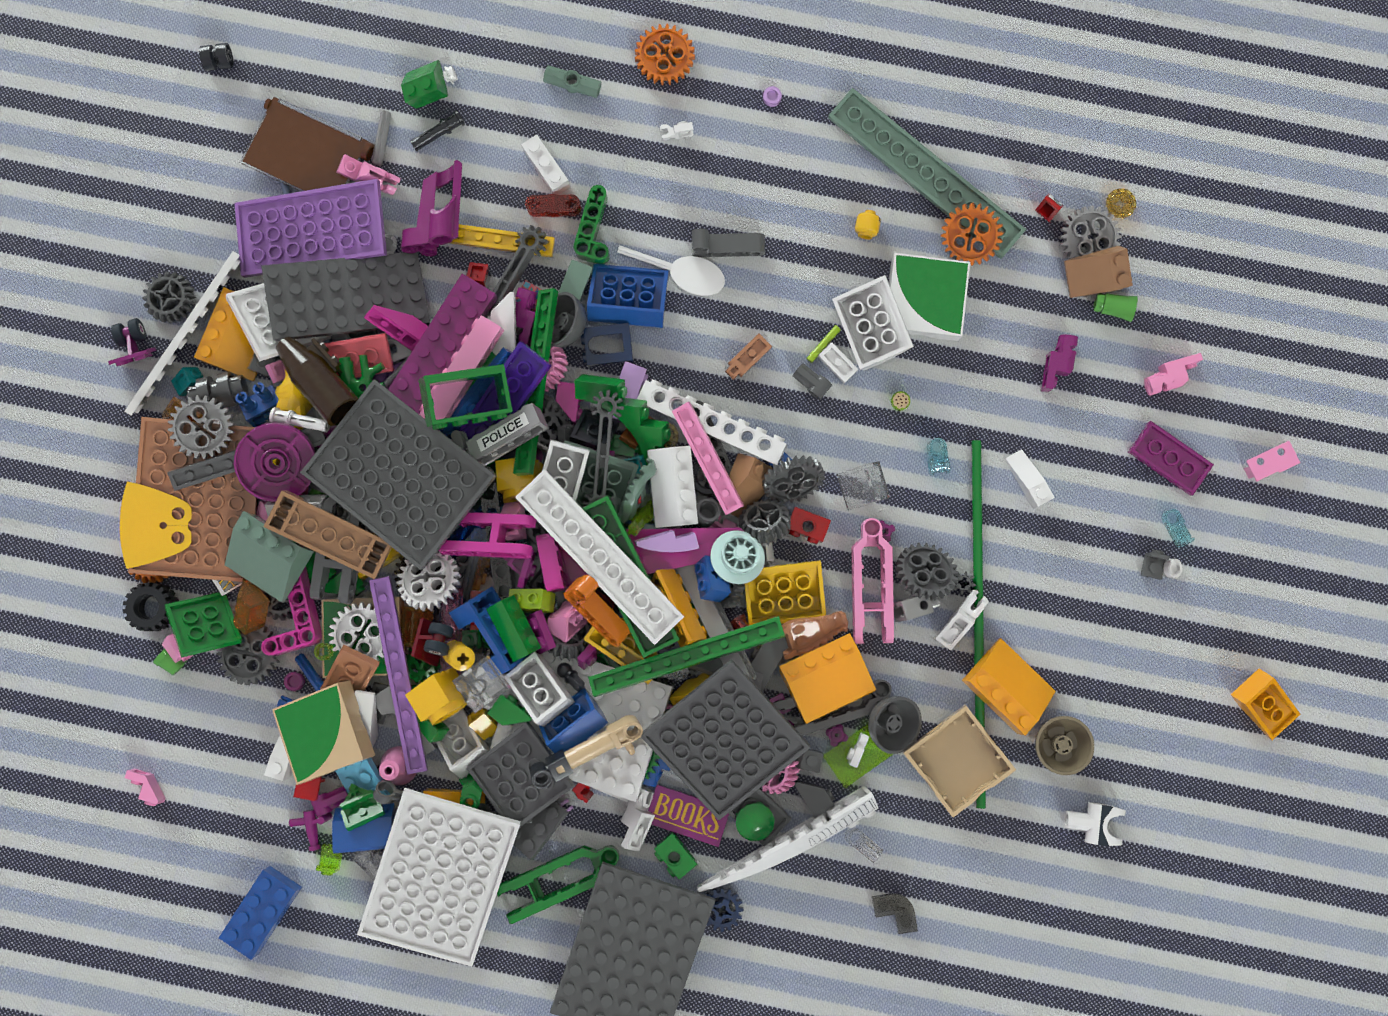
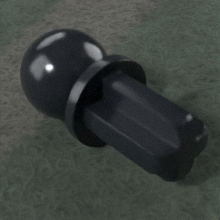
M569 663L559 664L557 674L564 678L565 683L570 684L578 692L585 688V682L578 676V672L572 669Z

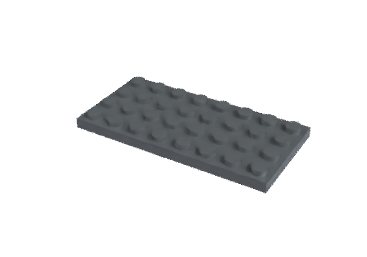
M418 252L412 254L394 253L366 259L338 258L261 265L273 342L280 341L285 337L302 339L381 330L364 318L373 305L413 315L424 324H430Z

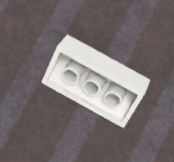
M679 446L647 450L648 458L654 460L657 469L655 475L650 478L655 528L698 524L691 447Z

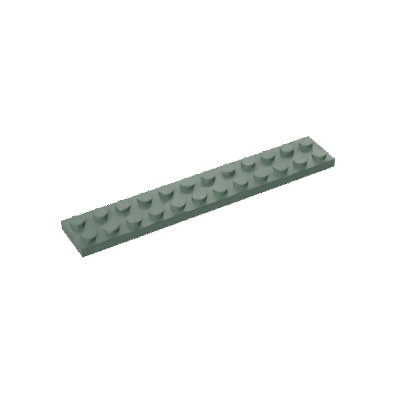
M852 88L828 115L829 120L948 217H950V212L956 214L955 208L959 207L962 210L963 204H966L969 208L972 202L975 208L981 203L983 210L989 206V213L995 211L993 217H1000L997 224H1003L999 231L1004 232L1003 235L999 236V238L1003 239V242L997 243L1000 249H993L995 255L1000 259L1005 256L1026 231V228L855 89ZM967 218L961 219V224L963 227L970 226V222ZM978 218L974 219L973 229L969 232L973 237L977 236L974 234V229ZM984 222L980 223V230L987 232L989 229L988 225Z

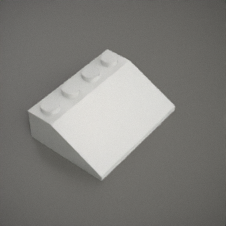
M886 275L832 299L860 370L870 369L914 347Z

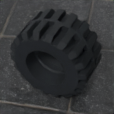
M159 583L138 584L137 587L130 589L132 593H127L125 596L128 599L123 601V605H126L125 609H122L123 614H127L124 618L126 621H131L129 625L136 627L139 631H162L161 629L168 628V624H170L165 611V604L178 602L179 599L174 597L176 593L173 590H169L170 587ZM151 596L156 598L159 605L158 612L153 618H149L144 610L145 602Z

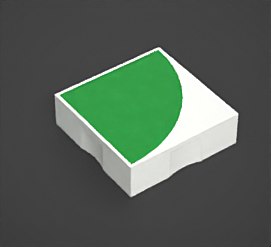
M894 253L891 259L889 285L909 335H924L930 338L952 341L960 340L963 334L970 262Z

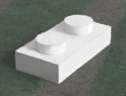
M833 343L818 355L821 361L843 383L848 381L859 370Z

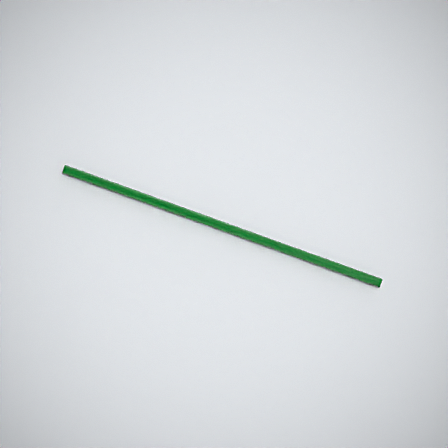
M980 440L972 441L973 583L976 584L973 590L979 592L974 602L975 608L983 597L982 457ZM983 611L974 623V666L984 656ZM975 694V717L985 730V703ZM986 791L976 799V808H986Z

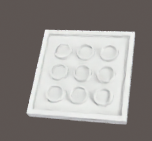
M264 283L226 294V300L259 362L278 356L276 345L279 341L273 342ZM321 336L295 340L307 347L313 344L311 341L313 338L319 343L332 337Z

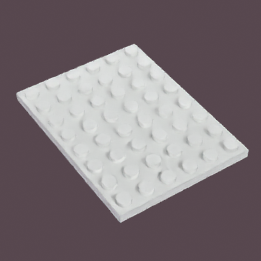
M548 651L540 654L572 697L578 691L570 684L565 683L564 678L557 674L559 664L569 663L572 669L578 672V676L585 682V688L603 711L608 723L588 739L607 730L606 726L626 715L635 716L644 731L665 714L673 689L672 686L651 680L649 685L641 682L594 697L588 677L615 668L595 662L592 666H588L583 670L578 666V661L574 658H571L569 662L567 658L561 661L560 656L554 658L553 653L549 654ZM512 690V691H511V695H513L514 697H516V698L519 700V698L516 696V694H515L514 691ZM519 700L517 703L523 707V704ZM529 722L546 745L539 725L535 722ZM498 723L490 749L525 723L502 726ZM635 725L629 726L627 730H632ZM640 737L632 742L635 750L634 755H630L625 746L618 750L615 747L573 769L574 773L569 775V778L572 781L637 802L653 750Z
M404 788L357 935L472 967L521 821Z

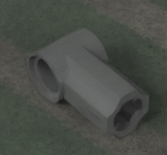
M804 363L793 374V377L804 385L807 391L818 400H821L832 387L829 380L822 375H817Z

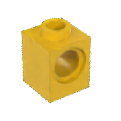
M478 707L467 716L469 726L484 741L495 734L498 723L487 714L489 711L486 708Z

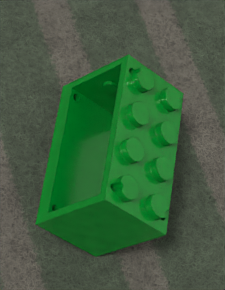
M504 364L426 375L418 380L426 426L432 427L433 430L448 427L450 423H452L453 427L468 424L469 420H472V424L487 421L488 417H491L492 421L506 418L507 414L512 412ZM494 377L500 410L477 414L468 413L464 416L436 420L430 386Z

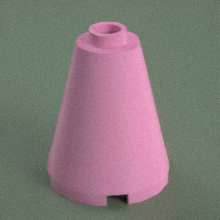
M402 746L392 747L382 755L379 773L384 780H388L394 785H404L413 780L416 773L407 775Z

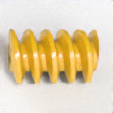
M453 640L448 642V654L443 656L445 662L459 671L471 668L475 661L473 650L459 641Z

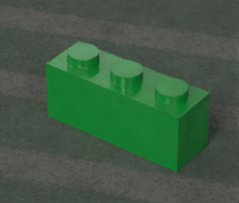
M515 595L505 598L486 609L513 662L541 648Z

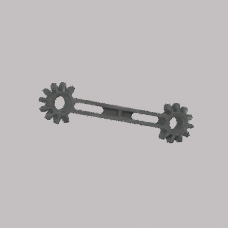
M530 225L529 230L526 227L522 228L523 234L517 233L520 239H516L515 243L520 246L493 290L497 300L485 318L491 316V311L509 292H513L534 254L540 257V250L546 251L543 245L548 244V240L544 239L547 235L545 232H541L542 229L540 227L534 228L533 225ZM531 238H535V243L532 246H528V241Z
M607 390L606 397L600 391L601 399L596 396L593 397L598 403L590 404V407H597V410L591 413L595 415L599 412L600 421L593 497L589 494L584 496L589 500L582 502L584 506L606 496L613 414L621 417L622 415L617 412V409L624 410V406H617V403L623 401L622 398L615 401L614 399L618 393L615 392L611 398L610 390ZM604 401L612 403L613 409L611 412H604L602 410V403ZM604 417L609 419L606 444L602 443ZM600 468H604L602 494L597 492Z

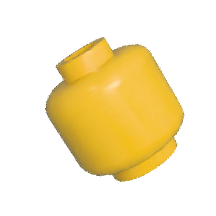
M865 210V212L858 214L855 224V232L858 234V237L870 240L877 236L881 218L873 210Z

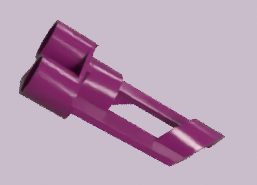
M454 161V164L445 171H436L423 180L417 226L402 231L401 250L403 252L412 254L419 251L424 256L437 255L439 245L448 244L453 239L458 238L462 163L460 161ZM453 180L452 199L444 208L435 210L436 189L447 185Z

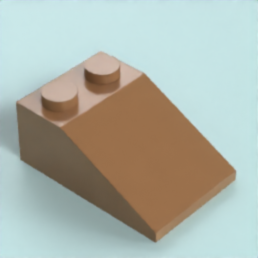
M1115 246L1064 261L1070 298L1111 292L1133 286L1127 248Z
M737 454L729 477L744 506L730 513L731 515L739 518L742 510L747 509V505H753L754 501L757 502L765 494L762 480L765 479L764 475L768 474L767 470L773 469L772 467L755 457Z

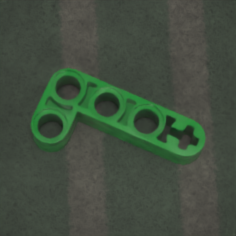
M594 185L589 191L573 246L575 254L579 259L596 264H606L610 259L608 247L603 243L596 242L608 199L606 189L602 185ZM599 193H601L602 196H599V197H598V204H597V203H596V197H595V196H598ZM596 210L598 212L596 216L591 217L588 215L589 212ZM586 228L593 229L591 234H584L583 231ZM580 246L588 247L585 252L578 251ZM598 251L606 252L603 257H597L596 253Z

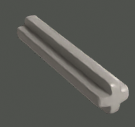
M384 110L380 113L372 163L377 166H382L391 120V113Z

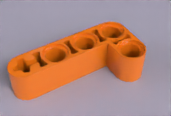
M583 575L576 578L563 593L564 597L611 645L619 647L630 634L627 624L595 592L598 588V583L593 577Z

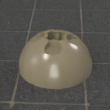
M1058 716L1048 720L1041 726L1036 735L1035 750L1040 762L1051 772L1059 775H1073L1082 771L1090 763L1094 754V739L1091 731L1082 721L1069 716Z

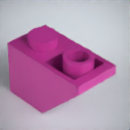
M560 382L557 386L556 402L572 423L576 424L583 411L580 408V403L584 400L575 399V383Z

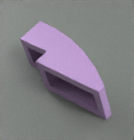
M668 530L634 541L638 547L658 552H684L699 548L694 532L675 536L673 530Z

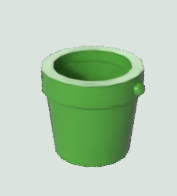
M165 649L153 661L157 667H161L173 676L187 662L180 660L175 663Z

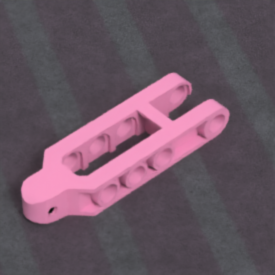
M868 518L861 524V538L851 547L853 640L855 644H864V612L881 611L882 642L893 643V548L883 538L880 521L875 518ZM864 547H877L880 550L881 602L862 601V588H864L862 569H864V565H862L861 551Z

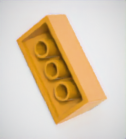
M674 569L656 570L652 578L653 584L684 615V618L674 626L680 637V640L677 641L679 646L684 647L707 639L706 629L698 621V612L690 604V595L682 587L683 581L681 576L676 574Z

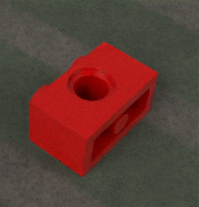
M794 507L790 520L791 526L788 531L790 535L797 538L800 535L807 537L808 542L817 545L818 542L822 543L824 541L831 520ZM810 522L813 526L812 531H804L803 523Z

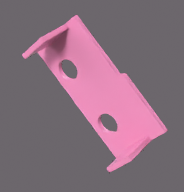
M1287 441L1247 460L1246 462L1249 467L1243 469L1249 479L1254 477L1257 482L1276 472H1283L1301 462L1290 441ZM1279 448H1282L1284 450V454L1282 456L1279 455L1277 452ZM1258 458L1264 460L1263 465L1257 463Z

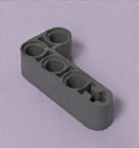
M707 229L692 230V256L741 257L765 255V234H709Z

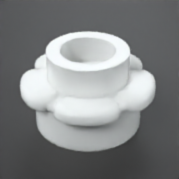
M452 65L449 67L445 66L443 76L446 82L450 81L454 84L458 77Z

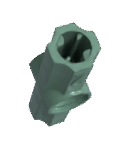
M549 65L544 72V83L564 88L570 93H581L594 98L599 96L602 82L579 75L575 70L566 71ZM572 79L577 80L574 84L568 83Z

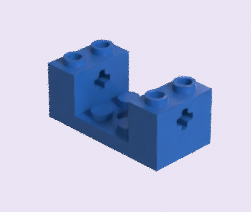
M493 586L449 612L459 630L474 622L494 654L480 663L490 680L510 671L531 655L529 654L515 662L512 661L486 610L501 601Z

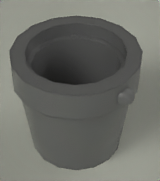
M705 498L699 500L696 505L697 525L702 528H708L715 521H718L721 508L714 499Z

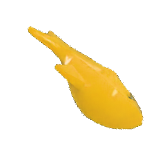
M285 369V379L275 389L276 396L279 398L276 407L282 411L288 412L292 410L298 415L305 416L313 406L293 385ZM294 426L299 430L303 429V427ZM278 458L274 459L273 464L279 465L280 460Z

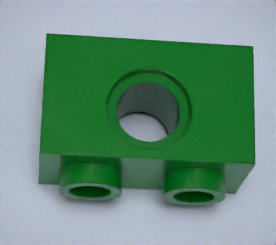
M674 832L669 833L654 847L656 851L654 855L660 862L664 861L668 867L666 869L673 878L676 876L680 880L697 865V860ZM677 852L680 858L677 861H672L669 858V854Z

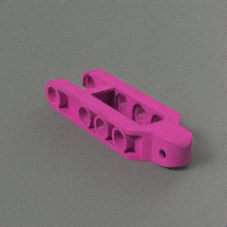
M468 512L459 525L462 527H467V525L479 526L481 528L492 526L489 542L446 540L439 549V552L442 555L528 559L532 556L533 547L527 544L505 543L507 529L522 530V528H536L537 520L531 515Z

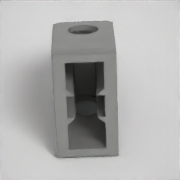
M922 595L920 599L918 596L894 602L895 622L907 621L933 613V608L940 606L939 598L934 601L931 596L927 601L925 596Z

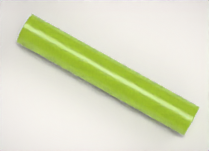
M835 325L806 359L812 363L841 329Z

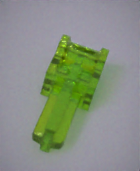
M651 500L643 508L637 509L636 515L631 519L632 523L628 527L629 535L636 536L644 525L654 518Z

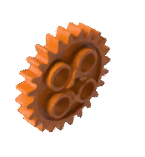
M659 24L657 30L651 26L652 32L650 33L645 30L646 37L640 35L641 42H636V47L638 48L635 49V55H637L635 62H638L637 68L642 69L641 75L647 74V80L653 77L654 84L661 80V85L664 84V81L671 85L672 79L678 83V77L680 76L684 79V72L689 74V67H693V61L691 60H695V54H693L695 48L692 47V40H688V33L682 35V28L677 32L676 25L669 29L668 24H666L665 28H662L661 24ZM669 40L670 43L663 44L662 41ZM650 51L656 52V54L653 56H650L647 53ZM679 53L682 57L675 58L674 54ZM661 65L668 66V68L664 70L660 69L659 67Z
M972 202L969 208L966 204H963L962 210L959 207L955 208L956 214L953 212L949 213L951 219L946 218L944 220L948 226H942L941 229L945 230L946 233L941 234V237L946 238L942 244H948L945 252L952 251L950 258L956 255V260L970 261L971 266H973L975 260H977L979 265L982 263V258L987 262L989 260L988 254L992 257L995 256L993 249H1000L997 243L1003 242V239L999 238V236L1004 234L1003 231H999L1003 224H997L1000 217H993L995 211L989 213V206L983 210L981 203L975 208ZM962 218H967L969 220V227L962 226ZM978 218L974 229V234L977 236L972 239L970 251H968L967 246L971 235L968 233L973 229L974 219ZM984 222L988 225L989 229L987 232L980 230V223ZM957 237L964 238V246L957 244ZM976 241H980L983 243V250H977L975 248Z

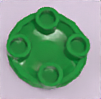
M762 802L748 804L736 814L737 831L743 838L749 841L765 839L774 828L775 820L773 813Z

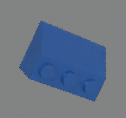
M586 688L573 695L572 698L575 702L547 725H539L546 745L554 753L562 749L565 752L586 741L608 723L603 711Z
M382 804L385 815L349 832L341 815L342 809L336 808L332 820L333 853L385 849L396 815L395 804Z

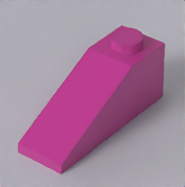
M373 305L364 316L370 323L411 351H413L428 327L413 315Z

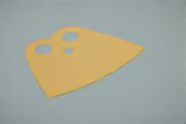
M127 481L120 510V542L126 569L167 558L190 546L192 533L188 529V523L192 518V509L188 503L154 488ZM180 507L184 510L185 514L182 519L177 520L173 518L172 510L174 508ZM165 522L167 525L178 526H167L165 529H161L160 523ZM173 533H183L184 541L181 544H175L172 541Z

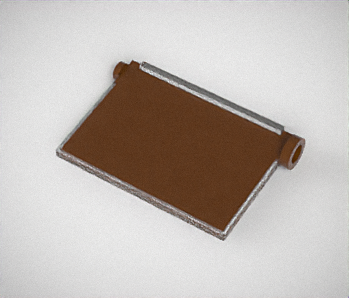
M273 97L272 100L268 98L265 101L264 109L267 111L244 152L240 163L301 192L349 184L351 179L336 173L343 155L346 154L360 162L362 159L369 161L373 156L375 144L285 100Z

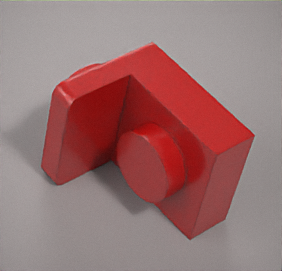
M470 262L466 276L486 288L485 283L489 265Z
M577 783L572 789L576 797L585 803L594 795L589 789L590 786Z

